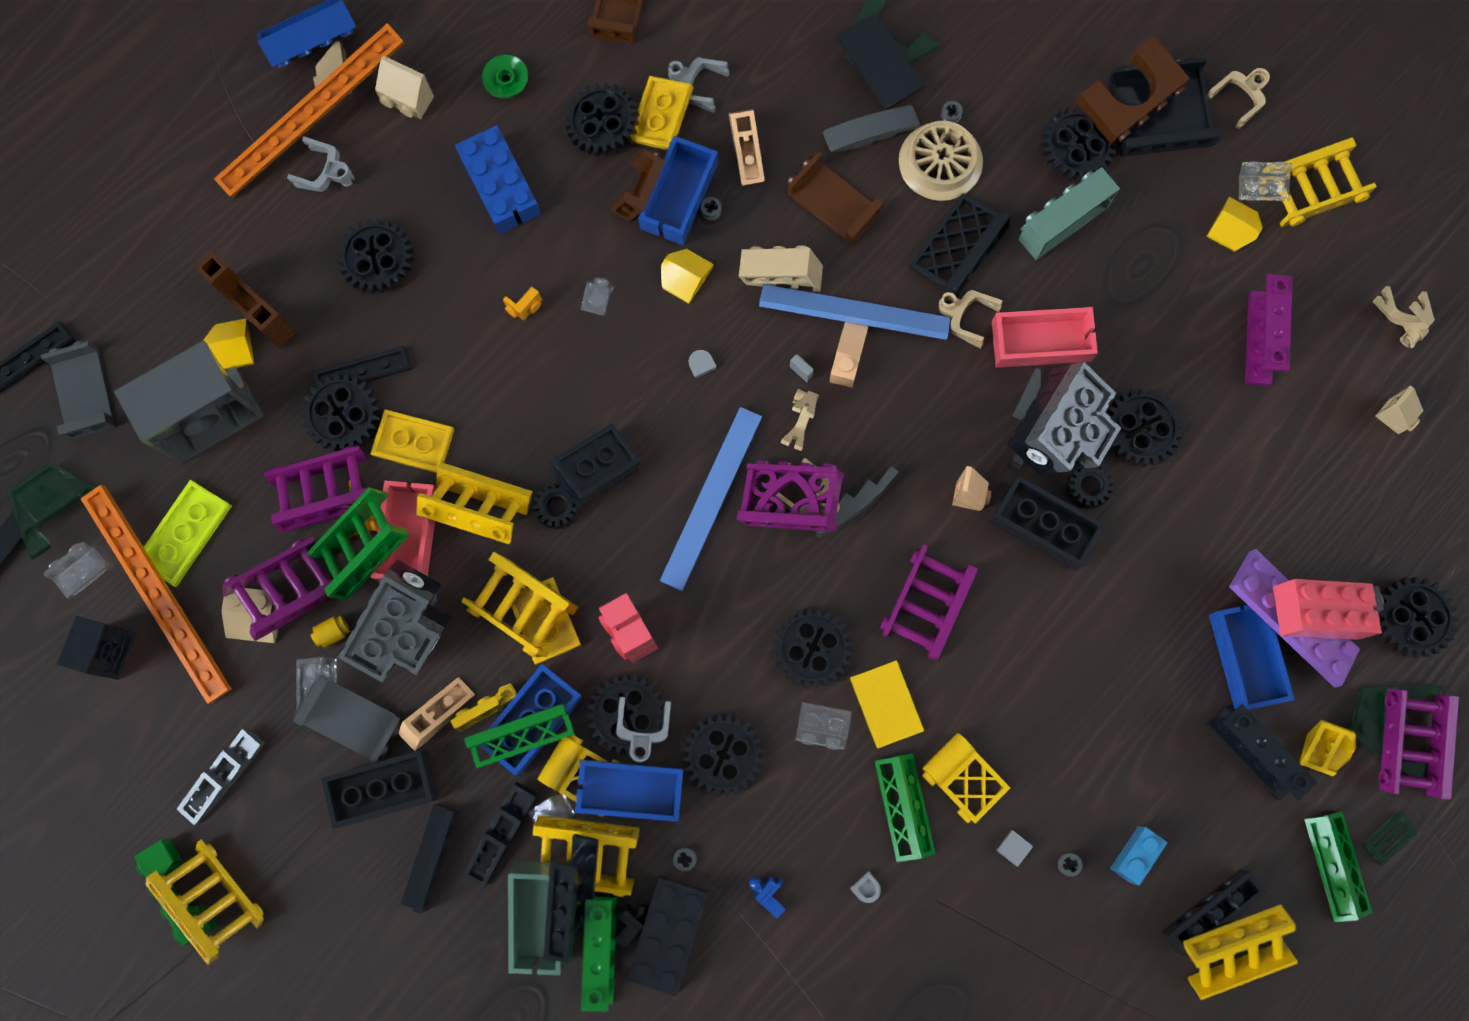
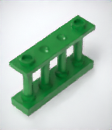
M369 487L307 552L310 557L325 560L331 572L333 581L324 589L328 597L347 601L409 537L405 528L388 523L380 507L389 497L387 492ZM371 514H373L380 528V532L373 539L364 523ZM356 530L365 546L358 555H356L349 540ZM340 547H342L349 562L342 571L333 555Z
M594 896V900L585 901L581 1011L608 1012V1005L614 1003L615 938L617 929L615 909L618 896Z

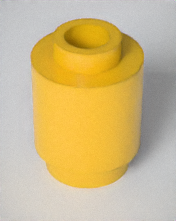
M342 615L332 616L312 627L313 633L311 638L317 647L322 646L325 649L344 639L346 634L351 631Z

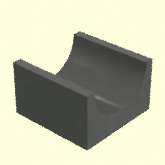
M204 340L114 391L140 441L178 464L184 463L264 417L239 369L233 367L225 371Z

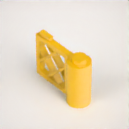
M959 733L922 768L925 772L922 777L932 787L937 784L960 808L957 813L966 823L972 821L976 824L1010 789L1004 780ZM974 760L981 765V776H968V766ZM986 771L991 775V777H986ZM955 779L964 780V794H953L948 786ZM968 780H981V795L968 794ZM986 780H995L1001 788L994 795H986ZM968 798H981V809L975 815L968 809Z
M572 735L559 741L537 780L576 802L577 795L570 793L566 789L572 780H576L579 777H574V775L580 768V759H584L588 755L596 761H609L581 745L583 740Z

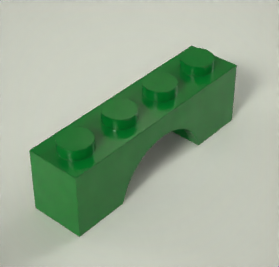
M171 839L159 840L134 856L137 862V871L140 875L145 876V878L154 871H157L160 876H167L177 869L183 861ZM173 883L171 890H172V892H173L176 896H178L177 893H176V891H175V887H174V883ZM148 888V891L151 894V896L156 899V897ZM160 904V913L166 921L170 922L173 928L172 935L174 939L181 943L182 946L191 944ZM187 904L188 908H186L191 916H198L208 909V906ZM214 917L203 924L204 928L202 930L207 935L219 927Z

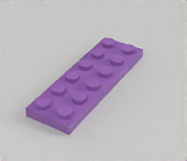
M1255 549L1249 551L1229 587L1280 635L1273 586L1289 580ZM1281 636L1334 688L1343 685L1360 651V648L1350 639Z

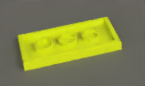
M189 480L144 545V549L164 581L174 587L179 585L232 507L231 504L192 480Z

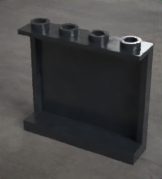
M1191 57L1184 61H1176L1190 78L1184 85L1186 90L1176 98L1173 96L1166 100L1168 104L1158 113L1153 110L1148 114L1150 118L1138 128L1135 125L1130 129L1132 133L1123 141H1119L1121 157L1209 147L1216 144L1220 138L1219 127H1213L1203 67L1207 62L1206 58L1198 59L1197 57ZM1119 66L1113 69L1108 81L1110 93L1117 101L1124 105L1136 106L1148 100L1150 93L1148 81L1136 66Z

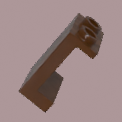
M596 0L593 16L589 17L587 23L589 36L634 45L644 0Z
M643 150L630 163L631 167L641 173L632 194L625 191L613 201L609 210L628 221H631L640 214L646 206L665 160L661 159L659 154L652 150Z

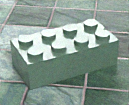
M1102 167L1095 172L1093 170L1089 171L1082 177V182L1078 185H1070L1063 191V196L1058 199L1052 198L1044 205L1045 209L1039 213L1035 211L1026 218V224L1021 228L1022 233L1018 240L1036 261L1109 208L1120 188Z
M514 861L508 873L509 973L532 974L538 958H541L537 974L561 975L565 963L543 958L550 863Z

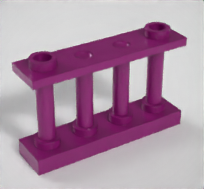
M1267 274L1266 292L1251 291L1248 294L1245 385L1269 387L1272 385L1273 371H1290L1293 276Z
M349 446L338 452L284 467L278 466L264 472V477L273 487L277 486L281 511L271 515L272 524L280 533L342 516L362 493L367 490V488L362 489L357 464L367 460L359 446ZM348 466L352 491L347 494L338 495L334 469ZM324 472L328 498L315 502L310 476ZM300 479L305 504L291 509L287 483Z
M313 537L307 540L300 539L292 545V548L241 575L235 574L225 580L223 595L227 597L235 593L253 619L250 625V635L254 641L332 599L327 596L324 589L333 579L328 578L315 558L310 557L307 553L315 544ZM302 557L320 583L319 587L312 591L306 590L288 563ZM280 569L298 595L297 599L291 603L284 602L266 575ZM258 581L275 606L274 612L267 616L265 614L262 615L244 589L245 586Z
M923 544L920 550L915 549L910 559V562L914 563L890 617L885 615L880 629L884 630L881 635L884 638L892 631L925 646V650L929 651L926 657L936 661L939 659L978 569L968 565L965 571L962 569L958 571L924 555L928 546ZM922 564L954 579L955 583L959 584L955 593L952 591L948 593L915 578L914 576L919 565ZM909 587H914L946 602L945 605L949 606L946 614H935L905 600L904 598ZM901 608L936 624L935 627L938 628L936 636L929 638L894 622L899 609Z
M1387 689L1381 772L1378 778L1380 791L1399 794L1400 786L1426 788V796L1451 800L1459 697L1434 694L1432 702L1407 699L1406 690ZM1406 709L1432 712L1431 727L1405 724ZM1404 734L1430 737L1429 753L1403 750ZM1402 760L1428 763L1427 778L1400 775Z

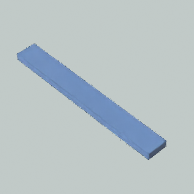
M763 284L759 301L760 307L947 340L949 333L950 317Z
M742 407L739 408L660 579L661 583L683 592L762 420V416Z

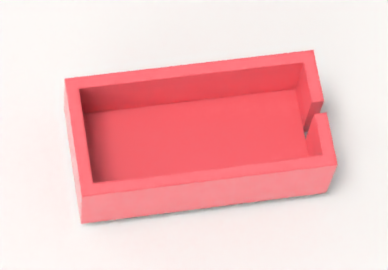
M1093 307L996 313L991 322L996 368L1092 362L1098 354L1096 333H1092L1095 329Z
M384 481L383 492H387L389 497L381 504V509L388 523L405 528L409 537L371 575L372 579L380 582L383 575L397 559L428 576L435 521L416 515L418 494L421 493L431 497L437 489L434 485L411 483L410 486L407 482Z
M1293 579L1273 586L1281 636L1359 640L1382 633L1378 611L1373 609V607L1377 606L1373 584Z
M627 593L599 608L602 615L598 618L605 631L612 637L611 642L617 653L624 660L629 659L634 663L658 649Z

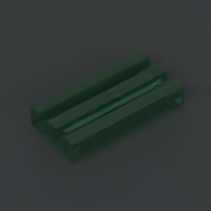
M1397 812L1369 837L1362 846L1369 851L1372 857L1376 858V862L1379 865H1384L1420 831L1402 812ZM1402 821V823L1399 826H1397L1387 837H1385L1376 847H1373V845L1376 842H1378L1387 832H1389L1398 822ZM1408 827L1409 831L1381 856L1379 852Z

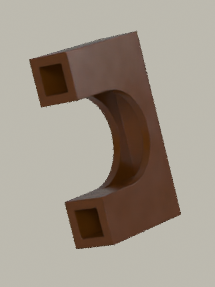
M1154 35L1139 46L1129 58L1148 81L1150 93L1145 103L1136 106L1120 103L1099 79L1083 91L1075 101L1110 144L1114 143L1117 139L1120 142L1132 133L1130 129L1133 126L1137 125L1138 128L1150 118L1148 114L1153 110L1158 113L1168 104L1166 101L1171 96L1176 98L1186 90L1184 85L1190 78Z
M213 251L195 267L207 281L279 349L297 333Z

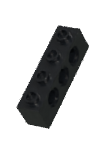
M1240 869L1161 933L1177 954L1187 957L1189 954L1184 948L1185 940L1227 925L1267 892L1251 871Z

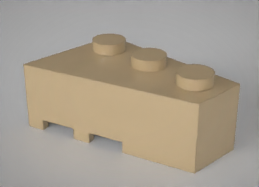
M774 246L773 249L751 247L741 252L739 277L746 285L763 287V284L771 286L786 284L791 285V289L798 290V286L813 287V292H820L823 265L807 246H796L795 248L787 249L782 246Z

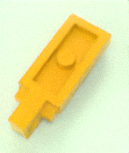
M510 683L500 687L495 696H486L477 702L478 705L470 710L465 708L455 714L456 717L450 720L454 729L463 732L504 709V706L513 700L517 692Z

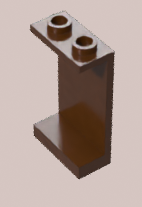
M818 151L814 157L810 156L804 162L803 169L799 174L794 173L787 183L788 195L852 246L881 214L884 203L877 197L871 202L821 162L822 154Z

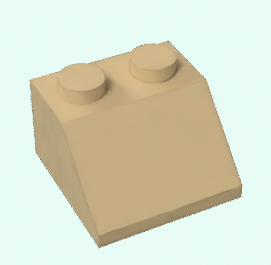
M382 56L375 88L380 102L388 108L395 107L400 109L408 117L412 118L415 116L421 119L434 97L424 74Z
M244 588L262 615L265 614L267 616L274 612L275 606L264 590ZM235 593L227 597L224 596L221 611L226 638L254 641L250 635V625L253 619ZM278 629L256 642L276 644Z

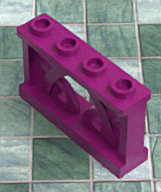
M756 461V464H747L748 472L741 510H738L737 514L739 522L746 526L836 532L837 522L835 520L842 479H844V473L839 471L837 466L822 464V467H815V465L810 463H800V466H792L788 462H778V465H772L766 461ZM763 475H769L770 481L768 483L762 481L763 487L767 489L765 493H762L757 488L758 480ZM822 478L828 479V490L826 493L817 496L816 493L821 492L825 487L824 484L817 486L818 480ZM796 482L802 488L807 498L799 500L792 507L790 514H786L783 502L775 496L783 488ZM756 495H757V496H759V497H761V498H760V500L758 501V503H757V505H756V507H755V509H754V511H753L754 503H755V497H756ZM826 500L824 516H822L820 502ZM771 501L778 505L777 510L773 513L770 512L771 507L774 506L770 504ZM802 506H804L807 509L806 513L803 515L800 514V508Z

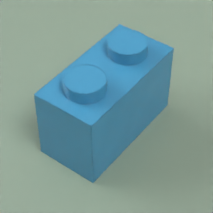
M1138 826L1110 869L1129 883L1140 885L1167 842L1147 827Z

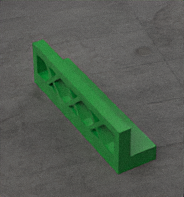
M561 704L464 738L466 747L471 749L476 768L479 769L575 735L566 705ZM564 718L567 732L557 735L549 731L554 720ZM548 723L546 728L539 726ZM537 727L544 732L538 742L532 743L525 739L529 729ZM524 731L521 737L516 735L517 733ZM547 733L553 735L552 737L545 739ZM513 736L519 739L515 750L509 752L501 748L505 737ZM499 740V742H498L497 745L491 743V742H494V741ZM523 742L529 744L527 746L521 747ZM485 744L494 747L495 750L491 758L481 761L477 747ZM499 750L504 752V754L496 756Z
M913 753L875 761L896 861L902 862L935 855ZM892 763L894 771L892 779L886 775L884 764ZM893 789L899 794L900 799L897 804L891 798ZM898 814L905 821L903 830L897 825L896 818ZM904 839L910 844L912 854L904 855L902 849Z
M1343 811L1304 819L1334 922L1359 920L1372 914Z

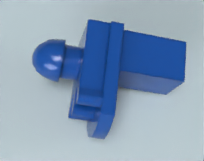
M768 876L762 883L759 878H751L749 885L752 890H755L752 895L777 919L786 909L772 895L782 885L783 880L780 877L774 879Z

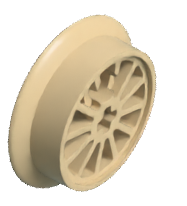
M936 121L917 128L905 139L899 154V167L903 179L914 192L931 200L947 201L960 197L962 193L966 194L975 186L982 173L983 157L976 139L964 127L950 121ZM928 138H933L935 144L928 140ZM951 140L955 146L947 145L944 141ZM922 143L928 149L919 148L918 146H920ZM966 152V155H967V156L957 155V154ZM915 155H921V156H927V157H926V158L919 159V160H916ZM957 162L967 164V169H964ZM930 163L931 165L924 172L920 169V166ZM950 167H952L960 175L958 177H954ZM933 169L938 171L936 179L928 176ZM946 171L949 180H941V172Z

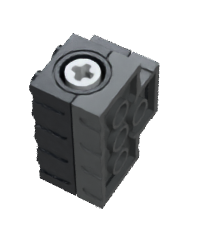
M1085 362L1053 368L1007 445L1039 475L1099 467L1121 429L1105 413L1109 407L1108 404L1113 400L1116 392Z
M398 559L383 575L379 582L380 585L375 589L368 602V606L364 609L356 623L357 626L346 641V646L338 656L339 659L382 683L396 664L407 668L411 673L417 675L452 618L450 615L442 613L436 607L430 605L442 584Z

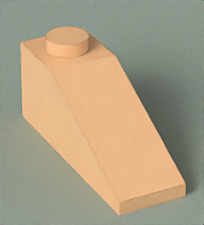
M749 109L728 113L741 184L747 185L764 182L754 110Z
M845 322L830 375V383L853 387L868 326Z
M967 466L956 482L952 505L981 511L990 502L991 491L988 490L989 483L972 467Z
M459 677L404 720L398 734L414 751L418 750L438 733L475 694Z

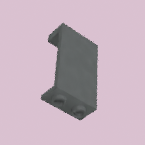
M78 341L73 343V346L54 348L49 353L41 355L42 360L51 365L64 424L57 426L59 436L71 441L116 427L97 347L88 341Z
M320 674L316 677L292 718L294 723L313 729L369 758L372 763H376L377 759H383L389 748L386 745L391 736L395 737L401 727L398 715Z

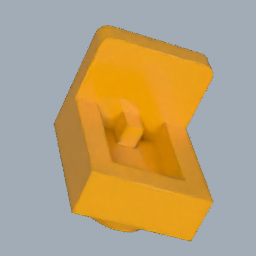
M533 287L525 293L517 304L507 296L503 298L506 312L513 318L520 317L523 321L530 313H535L539 309L542 301L540 293Z

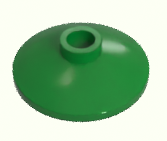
M499 55L492 58L485 65L482 72V81L484 87L491 95L498 98H511L521 93L526 87L528 71L525 64L519 58L512 55ZM506 78L510 79L508 82H503Z

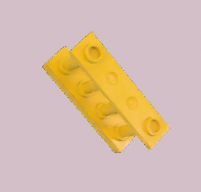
M1353 137L1268 167L1259 176L1258 179L1262 186L1269 183L1275 185L1288 212L1287 216L1280 222L1281 227L1291 224V227L1297 226L1311 216L1353 201L1360 203L1370 197L1369 194L1377 187L1376 184L1372 183L1363 187L1349 160V153L1357 146ZM1336 160V162L1340 163L1353 191L1341 195L1327 166L1329 162ZM1314 168L1319 171L1331 199L1319 202L1306 175L1308 169ZM1293 175L1294 178H1297L1310 205L1309 207L1301 210L1297 209L1284 182L1286 177Z
M441 462L437 468V489L431 497L421 493L418 494L416 515L510 545L514 524L511 520L516 512L524 515L529 513L533 491ZM447 490L461 494L455 504L441 500ZM470 497L483 501L478 511L465 508ZM493 505L507 509L501 519L487 515Z
M493 552L488 560L496 565L494 567L495 572L476 601L463 598L461 602L468 606L467 611L477 618L480 616L484 617L524 645L522 650L534 658L537 655L546 657L548 652L539 646L559 615H563L564 612L574 615L578 606L505 556ZM510 574L514 577L512 581L514 584L493 615L483 607L503 576ZM529 587L533 590L531 593L532 598L514 626L510 627L502 619L522 588ZM546 599L552 603L550 606L551 611L530 641L520 633L540 602H544Z
M538 815L533 826V836H540L542 838L540 862H551L552 839L554 838L565 839L568 842L567 861L571 858L572 836L574 834L599 839L595 891L612 893L615 896H631L635 879L626 878L628 852L630 848L636 849L640 828ZM604 845H612L619 848L616 876L601 875Z
M201 839L196 844L195 851L198 853L196 856L167 876H160L157 871H154L147 876L146 886L207 965L217 959L219 954L217 949H219V945L249 922H252L256 929L260 927L264 919L262 917L264 913L257 903L252 904L217 860L215 849L210 844L206 845ZM205 862L213 874L184 895L176 896L171 890L172 884ZM220 882L229 894L200 915L191 916L186 910L188 908L187 904ZM236 902L244 914L216 935L207 937L202 930L204 928L203 924Z
M1278 905L1185 940L1184 948L1200 971L1188 977L1201 1000L1297 964V959L1283 941V935L1296 931L1295 923L1282 905ZM1272 940L1271 946L1259 950V944ZM1248 949L1247 955L1234 959V954ZM1223 958V964L1210 968V963Z

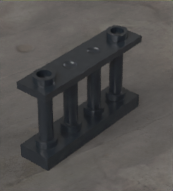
M1243 704L1232 713L1226 707L1222 708L1205 724L1277 801H1281L1289 792L1297 801H1300L1318 783Z
M574 834L572 836L570 860L553 858L550 862L543 958L566 964L572 959L574 934L576 931L584 933L585 901L594 900L599 839Z

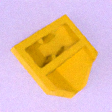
M1229 197L1206 237L1235 252L1255 241L1262 230L1259 214L1250 207Z
M688 249L670 253L661 264L662 289L690 304L711 272L714 264Z
M248 319L215 324L204 338V341L209 345L224 370L254 364Z
M1321 720L1306 736L1299 761L1300 765L1330 776L1336 775L1337 771L1350 761L1356 749L1355 732Z

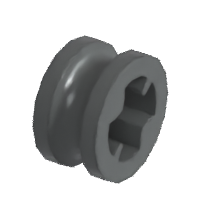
M956 101L945 103L941 112L942 121H950L957 124L963 114L962 106ZM951 109L955 110V116L954 114L952 117L948 116V110L950 112Z
M707 197L701 203V214L704 219L714 221L720 217L722 209L721 203L717 198ZM711 205H715V210H712L711 213H708L707 208H709Z
M689 847L679 849L673 857L675 867L680 871L691 870L697 862L696 852ZM682 852H686L687 856L692 857V862H688L689 866H684L683 862H679L678 857H682Z
M1066 853L1059 858L1058 868L1065 876L1073 877L1081 872L1082 861L1079 856ZM1066 858L1076 861L1077 866H1074L1076 869L1073 872L1070 869H1064L1063 863L1066 864L1064 862Z

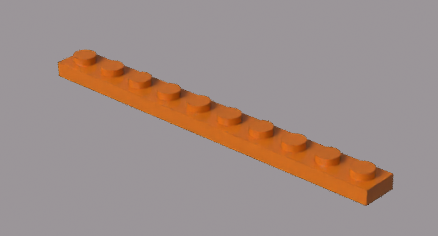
M387 23L217 175L214 180L233 198L380 66L382 56L389 58L405 44L404 41Z
M99 485L80 498L207 704L215 702L231 691L230 685L106 486Z

